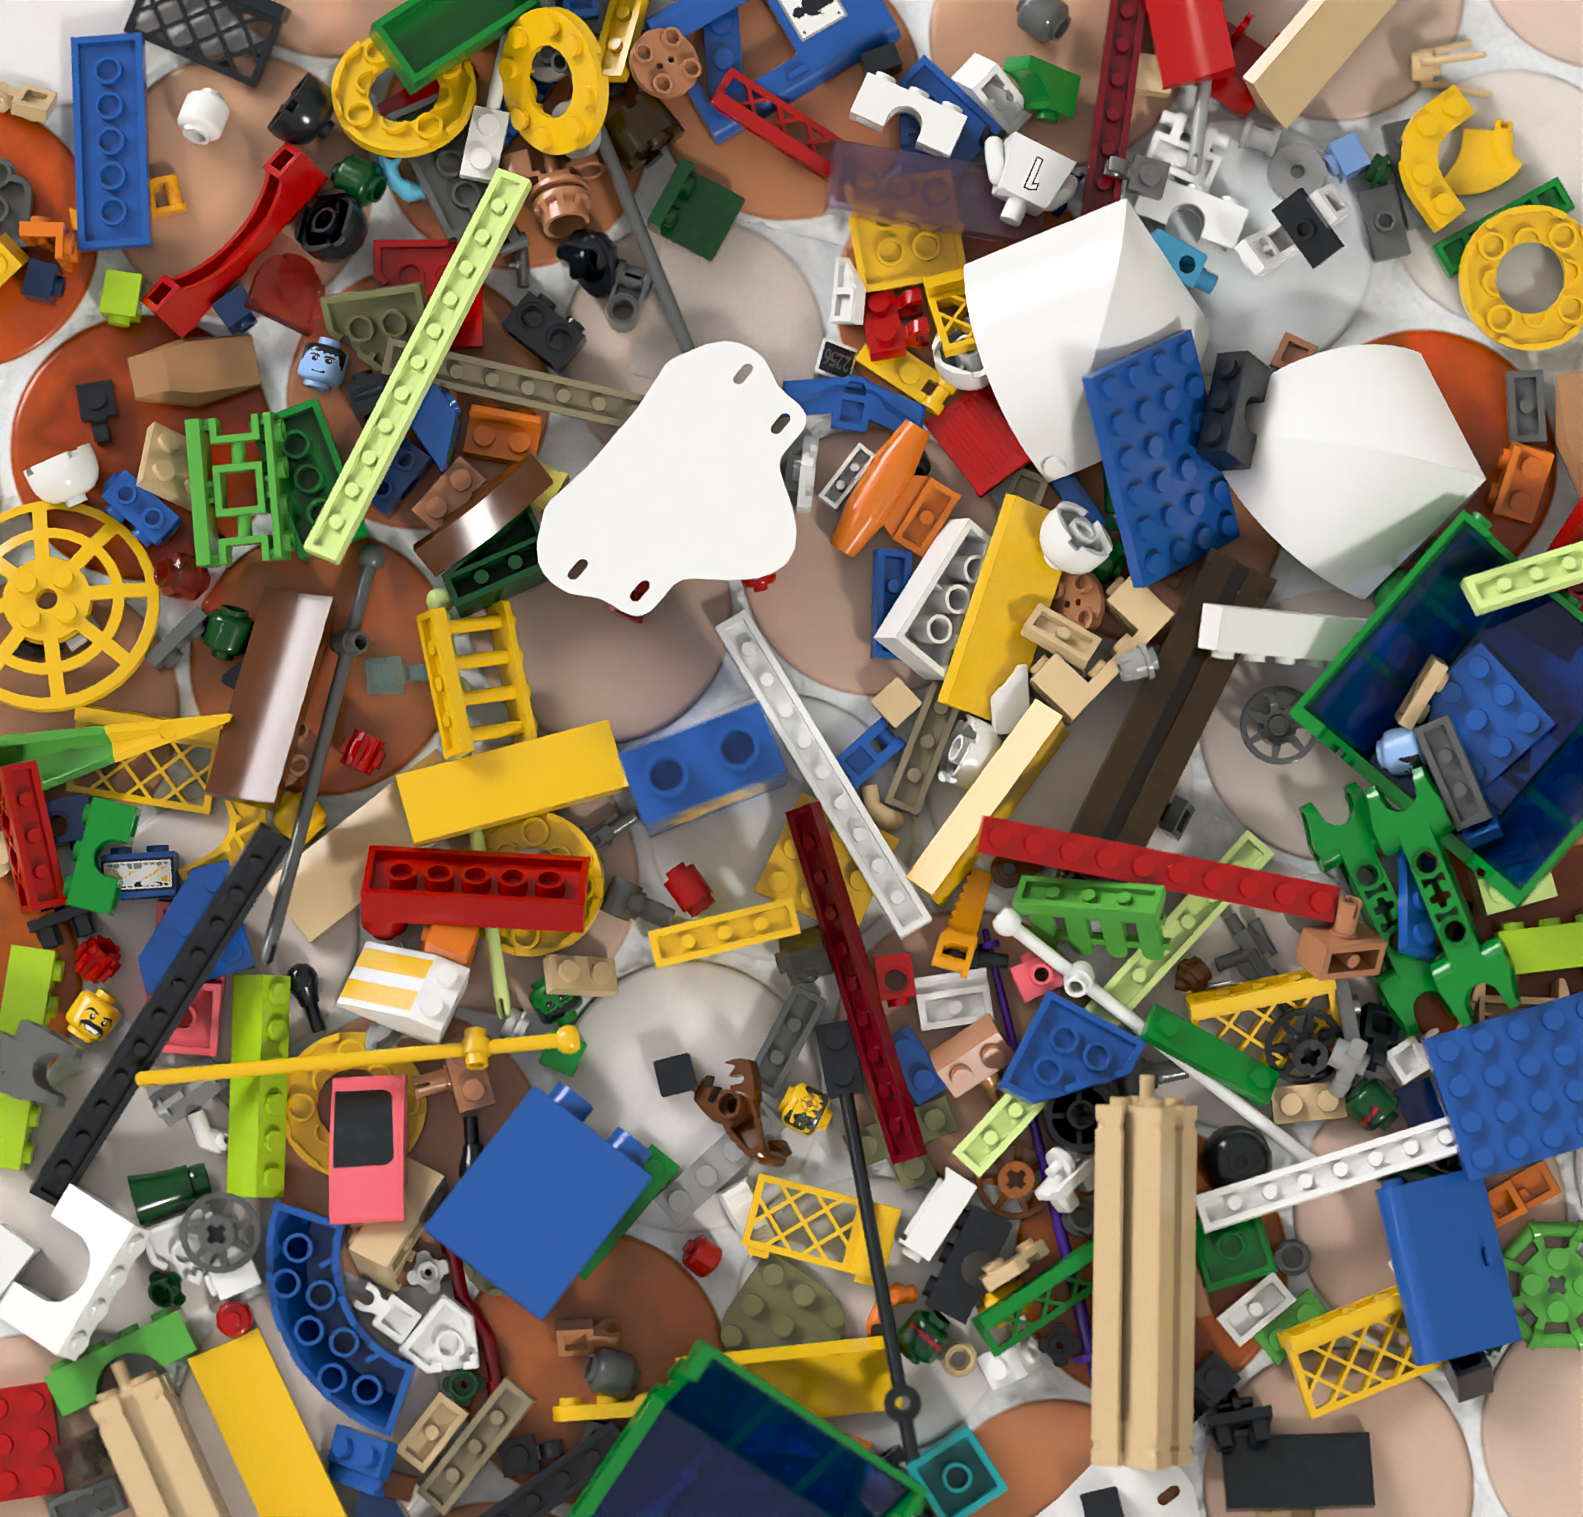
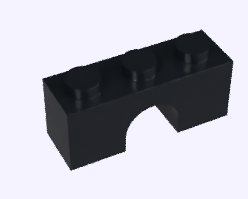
M1248 350L1217 353L1196 454L1219 471L1250 469L1257 435L1246 424L1245 406L1249 403H1262L1265 401L1271 369Z
M972 1204L970 1210L964 1208L954 1225V1228L960 1230L954 1243L947 1241L938 1258V1261L943 1263L938 1276L936 1277L931 1274L922 1291V1295L927 1297L924 1304L966 1325L982 1291L969 1285L964 1280L961 1272L962 1263L970 1253L975 1251H985L998 1257L1014 1224Z

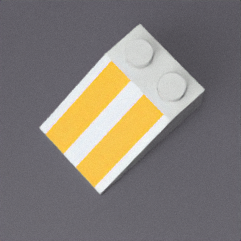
M367 941L336 1006L429 1045L440 1044L468 987L470 968L436 954Z

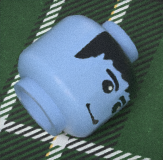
M319 337L318 343L310 342L304 346L297 370L298 376L304 380L303 386L312 390L331 393L332 388H338L342 385L349 356L346 352L339 349L340 342L326 337Z
M1416 725L1412 731L1405 727L1389 729L1383 733L1382 739L1376 743L1380 767L1387 769L1393 776L1411 774L1412 770L1421 766L1426 768L1427 759L1414 731V728L1417 727Z

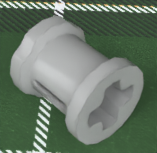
M1248 117L1238 148L1244 149L1249 147L1266 153L1267 157L1272 159L1282 128L1277 126L1275 129L1254 123L1253 118Z

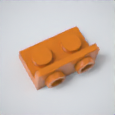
M481 402L479 405L471 404L463 456L510 465L516 464L531 453L537 459L543 429L542 417L536 416L535 412L528 409H516L515 412L503 410L499 405L490 402Z
M1511 441L1509 449L1503 448L1497 465V469L1502 470L1498 484L1491 483L1486 497V503L1490 504L1489 510L1491 514L1496 516L1501 514L1532 524L1555 454L1516 441Z

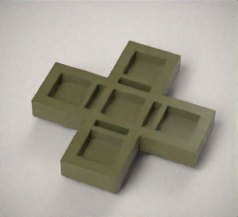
M869 1087L864 1088V1093L876 1121L875 1124L860 1129L866 1166L889 1158L890 1155ZM945 1096L914 1108L924 1143L958 1131ZM846 1135L842 1137L848 1150ZM929 1154L893 1165L903 1192L938 1178Z

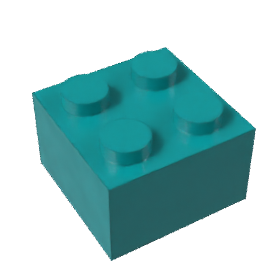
M967 1423L919 1453L920 1459L904 1463L913 1479L921 1483L928 1490L925 1497L928 1498L929 1504L938 1517H967L1009 1489Z

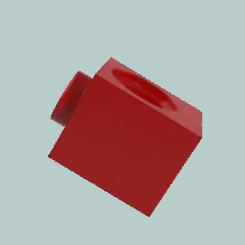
M910 952L874 957L876 983L881 1002L887 1001L888 1008L910 1005L909 998L916 997ZM897 970L905 976L906 983L902 990L891 991L886 987L884 980L888 972Z

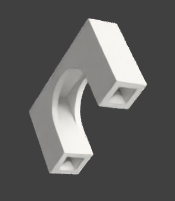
M69 1184L51 1216L78 1233L88 1245L91 1265L84 1285L72 1297L64 1301L53 1302L34 1288L12 1281L0 1301V1317L54 1354L76 1361L79 1355L87 1348L89 1338L97 1324L106 1316L110 1302L117 1290L126 1282L127 1273L136 1258L143 1253L146 1241L152 1232L91 1192Z

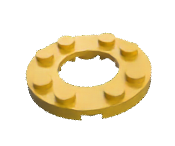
M561 7L537 8L523 14L509 29L502 51V58L498 64V71L503 84V96L507 110L510 113L512 126L519 131L530 145L550 155L568 154L587 147L602 128L609 100L608 75L602 76V66L598 59V55L602 54L596 37L580 17ZM544 46H551L557 49L566 59L572 73L573 93L571 103L566 112L559 117H552L545 113L543 105L536 102L537 87L530 78V74L534 73L532 61L536 53L541 51V48Z
M370 38L362 43L359 41L354 43L340 59L331 84V97L335 115L347 136L369 152L392 158H409L425 155L453 140L463 130L473 113L476 103L477 86L473 67L468 58L437 78L440 86L439 98L433 109L422 113L416 120L410 122L406 120L403 122L388 120L380 116L371 105L369 100L370 88L376 77L390 66Z
M1524 205L1495 214L1475 231L1468 241L1460 261L1458 283L1465 311L1478 330L1502 346L1524 351L1544 350L1558 346L1570 340L1581 331L1580 329L1583 327V227L1568 216L1567 213L1553 207ZM1525 242L1540 243L1551 249L1560 259L1564 271L1563 289L1557 301L1548 309L1535 314L1520 313L1512 309L1500 297L1496 285L1497 267L1501 259L1511 248Z
M549 812L484 829L487 851L517 853L522 849L539 848L549 851L552 855L590 857L584 933L499 928L502 951L516 956H547L548 954L560 952L577 942L595 921L602 905L605 890L602 861L590 838L574 823ZM471 843L468 846L467 850H472ZM480 927L479 936L486 941L484 927Z
M343 1032L329 1035L307 1047L298 1057L365 1051L366 1033ZM414 1062L288 1073L286 1138L291 1147L308 1165L329 1175L330 1133L320 1120L318 1111L319 1094L327 1080L338 1072L359 1069L366 1070L374 1076L407 1075L408 1155L423 1132L428 1103L427 1096L416 1099L414 1090L425 1087V1084L412 1086L411 1076L421 1075Z

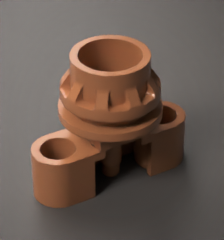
M599 148L594 154L580 159H572L566 155L555 157V155L543 153L544 160L530 163L527 149L502 156L499 168L530 179L533 186L527 196L528 204L533 217L542 224L543 231L547 236L551 238H568L575 230L588 227L590 223L588 212L591 208L592 200L587 180L601 176L606 170Z

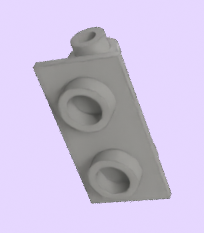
M206 1056L192 1067L216 1064L210 1056ZM226 1079L166 1084L148 1098L153 1104L152 1108L158 1117L162 1118L168 1127H171L228 1087L229 1083Z

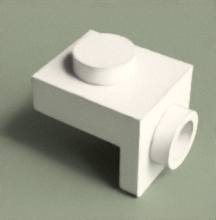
M1029 1336L998 1357H994L990 1350L977 1357L993 1391L1028 1376L1042 1366L1039 1349L1030 1340Z

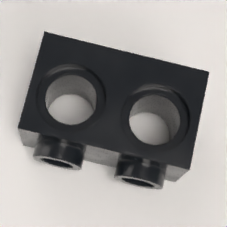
M528 291L502 323L503 331L560 376L587 343L586 336L582 333L585 328L573 317L568 315L564 319L554 311L557 307L556 304L544 294L540 293L536 297ZM536 311L543 316L538 326L528 327L523 324V318L528 312ZM557 334H566L570 337L571 342L567 348L557 350L551 346L552 338Z

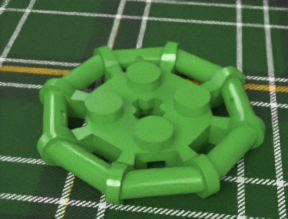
M1531 1219L1526 1222L1527 1226L1501 1250L1508 1282L1509 1270L1518 1273V1295L1512 1297L1514 1308L1523 1304L1536 1317L1531 1327L1516 1312L1521 1337L1526 1342V1348L1533 1351L1535 1348H1577L1579 1351H1582L1583 1327L1580 1329L1575 1319L1583 1312V1259L1576 1252L1579 1244L1583 1243V1221L1536 1222L1535 1219ZM1543 1236L1569 1238L1566 1248H1546ZM1531 1242L1533 1243L1536 1251L1522 1265L1513 1261ZM1550 1276L1554 1278L1562 1276L1564 1278L1563 1287L1565 1289L1561 1294L1557 1291L1550 1294L1547 1290L1550 1287L1548 1281ZM1546 1322H1566L1569 1333H1543Z

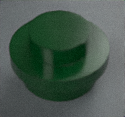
M1376 153L1363 177L1364 180L1370 182V187L1375 188L1377 183L1384 185L1394 167L1388 163L1390 155L1385 154V156Z

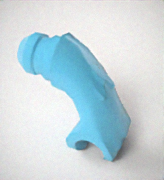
M378 156V163L382 167L384 176L387 179V185L392 191L408 203L415 200H426L418 183L401 177L398 166L402 158L389 160L385 156Z

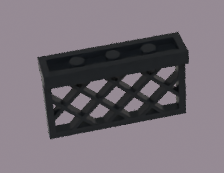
M146 0L135 1L123 31L127 33L142 32L146 41L253 88H257L283 23H287L292 11L272 0H216L221 3L213 6L210 0H204L206 9L188 15L183 0H177L184 18L165 25L158 6L173 0H150L151 4L144 6ZM230 6L235 9L240 23L221 30L214 11ZM153 9L160 28L148 33L136 29L135 26L140 14ZM242 12H244V13H246V14H248V15H251V16H253V17H252V18H249V19H247V20H244V17H243V15H242ZM210 14L216 32L198 39L191 21ZM259 20L273 25L266 40L256 44L253 43L247 25ZM186 23L193 42L177 47L173 45L168 30ZM242 28L249 47L231 54L224 35ZM163 33L166 41L154 36ZM219 37L226 56L209 61L205 58L201 44ZM195 47L198 55L187 50ZM263 47L259 57L256 49ZM252 52L256 66L251 78L238 73L234 58ZM228 61V62H229V65H230V67H231V70L228 69V68H226V67H223V66H221V65H219V64H222V63Z

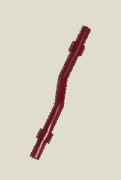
M440 1243L442 1255L446 1254L454 1299L474 1314L475 1328L481 1338L489 1381L486 1382L488 1397H490L504 1380L496 1336L468 1293L462 1260Z

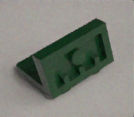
M681 157L647 220L648 230L712 262L740 213L745 199L696 173L695 164Z

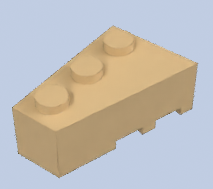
M407 1157L408 1185H405L406 1221L364 1223L363 1227L355 1229L349 1240V1251L359 1275L395 1294H398L402 1286L396 1280L406 1260L413 1263L418 1253L412 1250L414 1244L424 1230L423 1227L443 1203L449 1191L444 1175Z

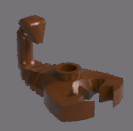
M744 1058L731 1059L725 1062L735 1066L729 1075L730 1077L738 1078L744 1076V1080L739 1084L730 1085V1090L720 1093L722 1088L713 1086L715 1076L707 1075L698 1086L694 1101L710 1119L723 1125L730 1139L749 1158L755 1159L756 1162L764 1165L783 1167L786 1158L792 1154V1151L785 1140L765 1141L762 1118L759 1111L762 1101V1085L757 1062Z

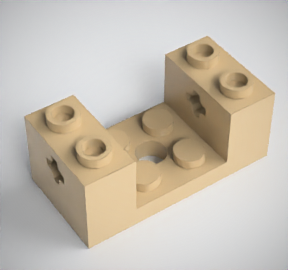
M1131 575L1126 580L1121 576L1118 577L1105 591V613L1126 632L1109 652L1113 658L1108 663L1101 659L1083 679L1065 660L1055 653L1050 659L1045 655L1042 656L1029 670L1028 676L1031 678L1028 683L1029 690L1046 706L1062 715V721L1068 727L1118 676L1119 670L1115 658L1135 650L1138 644L1144 643L1146 646L1175 615L1147 587L1134 588Z

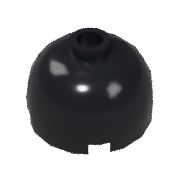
M308 72L290 93L292 95L285 104L283 103L267 127V130L273 133L272 135L295 146L307 145L316 137L324 140L335 125V122L331 120L334 108L330 89L320 79Z
M331 188L314 196L318 201L311 208L307 205L304 206L295 223L294 236L296 241L301 244V248L313 258L321 262L339 263L348 260L362 247L368 234V221L363 207L343 189Z
M1102 1085L1045 1101L1042 1116L1044 1127L1055 1144L1064 1150L1077 1153L1095 1150V1129L1098 1127V1122L1095 1120L1096 1105L1110 1104V1097H1112L1106 1089L1101 1087Z
M1242 1125L1224 1126L1212 1132L1204 1141L1199 1156V1171L1205 1183L1212 1190L1269 1173L1273 1168L1272 1152L1266 1139L1256 1130Z

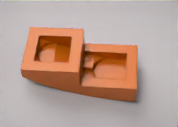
M1545 1160L1530 1165L1487 1190L1496 1229L1561 1193L1562 1190Z

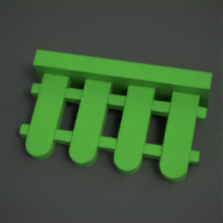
M1021 875L1013 900L1014 910L1022 915H1028L1031 927L1028 930L1055 951L1059 942L1070 943L1072 950L1080 955L1091 954L1094 945H1104L1111 956L1124 958L1128 955L1129 948H1141L1145 958L1159 961L1163 958L1165 950L1170 951L1172 946L1171 938L1163 936L1161 927L1166 922V915L1162 913L1167 896L1165 886ZM1055 918H1064L1067 930L1057 929ZM1090 920L1100 921L1102 932H1093ZM1126 923L1135 924L1138 935H1129Z

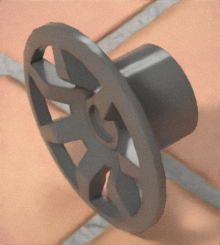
M1277 685L1258 691L1248 700L1241 713L1240 732L1245 746L1256 758L1273 765H1286L1302 759L1311 751L1317 738L1311 734L1308 744L1304 747L1295 736L1296 730L1304 727L1288 714L1304 693L1292 687ZM1285 692L1295 696V698L1286 709L1279 708L1274 693ZM1267 695L1269 703L1268 712L1263 714L1251 710L1258 699ZM1248 716L1259 722L1258 733L1251 738L1246 727ZM1262 740L1272 746V755L1267 756L1261 753L1253 743ZM1287 742L1299 751V753L1291 757L1278 758L1281 746Z
M215 1192L197 1199L185 1212L180 1226V1240L187 1257L199 1268L212 1273H228L243 1267L255 1255L261 1239V1226L255 1210L243 1198L226 1192ZM214 1199L228 1200L222 1214L218 1215L213 1213L206 1202ZM234 1202L247 1211L250 1219L234 1222L231 1219ZM200 1207L205 1220L200 1226H188L192 1214ZM253 1224L254 1239L250 1247L237 1237L238 1231ZM187 1233L198 1235L201 1247L196 1254H194L189 1246ZM232 1246L247 1252L240 1261L228 1265L227 1250ZM208 1251L218 1253L221 1266L209 1265L200 1260V1258Z

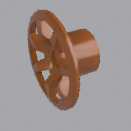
M1014 1139L1009 1145L1016 1146L1013 1161L1006 1163L998 1157L994 1161L1000 1169L998 1175L982 1179V1176L978 1178L975 1175V1184L981 1201L993 1213L1008 1219H1023L1042 1210L1047 1204V1200H1041L1039 1204L1028 1210L1026 1195L1040 1185L1035 1182L1034 1173L1039 1170L1038 1162L1029 1166L1022 1162V1147L1029 1148L1035 1152L1033 1143L1022 1139ZM983 1185L999 1186L1002 1192L995 1205L986 1197ZM1009 1197L1017 1198L1023 1212L1010 1213L1001 1210L1000 1207Z

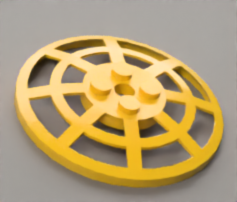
M38 501L17 506L0 514V524L32 512L33 530L14 536L0 545V575L8 580L4 588L3 598H0V614L5 613L8 622L13 628L0 645V672L7 665L12 669L28 674L48 675L51 697L39 698L19 695L0 688V703L20 710L62 712L83 707L104 698L120 687L137 670L148 654L157 632L160 617V589L156 572L146 550L122 523H119L115 518L101 510L81 503L67 508L65 502L51 504ZM60 509L79 512L96 518L105 525L91 538L68 529L48 528L47 510ZM117 533L135 553L143 570L146 583H123L115 562L108 552L103 549ZM49 539L68 540L82 547L69 561L50 557ZM34 541L35 559L26 562L19 568H16L3 558L16 547ZM96 556L106 568L111 584L89 586L81 570ZM45 593H54L58 598L55 606L50 609H42L38 606L39 598ZM125 598H147L144 626L136 645L128 653L112 640L122 621ZM113 599L111 615L106 627L101 631L88 621L93 601ZM78 633L92 642L87 649L78 655L61 661L59 643L71 639ZM25 639L35 644L44 645L46 663L26 661L12 654ZM102 651L119 664L110 675L97 684L82 691L66 695L63 673L84 666L96 658Z

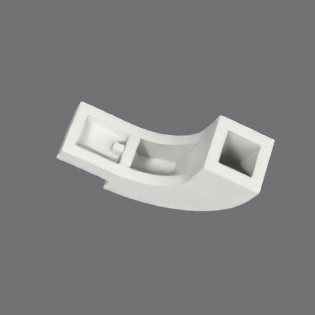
M1333 182L1315 190L1309 195L1331 228L1353 212ZM1278 220L1261 231L1244 238L1234 246L1240 255L1243 265L1251 270L1255 276L1267 274L1301 252Z

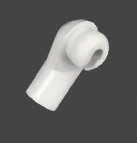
M200 1110L187 1116L197 1145L200 1148L218 1155L228 1153V1131L210 1127L205 1110Z

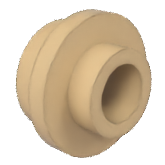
M954 1340L942 1352L940 1356L941 1365L949 1375L964 1377L975 1369L977 1353L970 1343L963 1340ZM957 1351L963 1352L966 1356V1360L962 1365H955L952 1362V1355Z

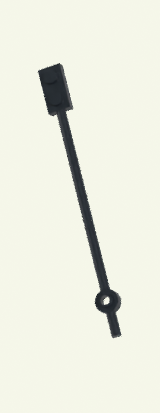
M848 1020L815 1026L827 1096L830 1099L839 1098L892 1385V1388L884 1398V1409L892 1421L899 1423L905 1461H914L920 1459L913 1420L917 1418L921 1411V1398L913 1387L906 1384L854 1100V1095L864 1093L856 1044ZM899 1397L908 1398L910 1405L907 1409L900 1410L896 1407L895 1402Z

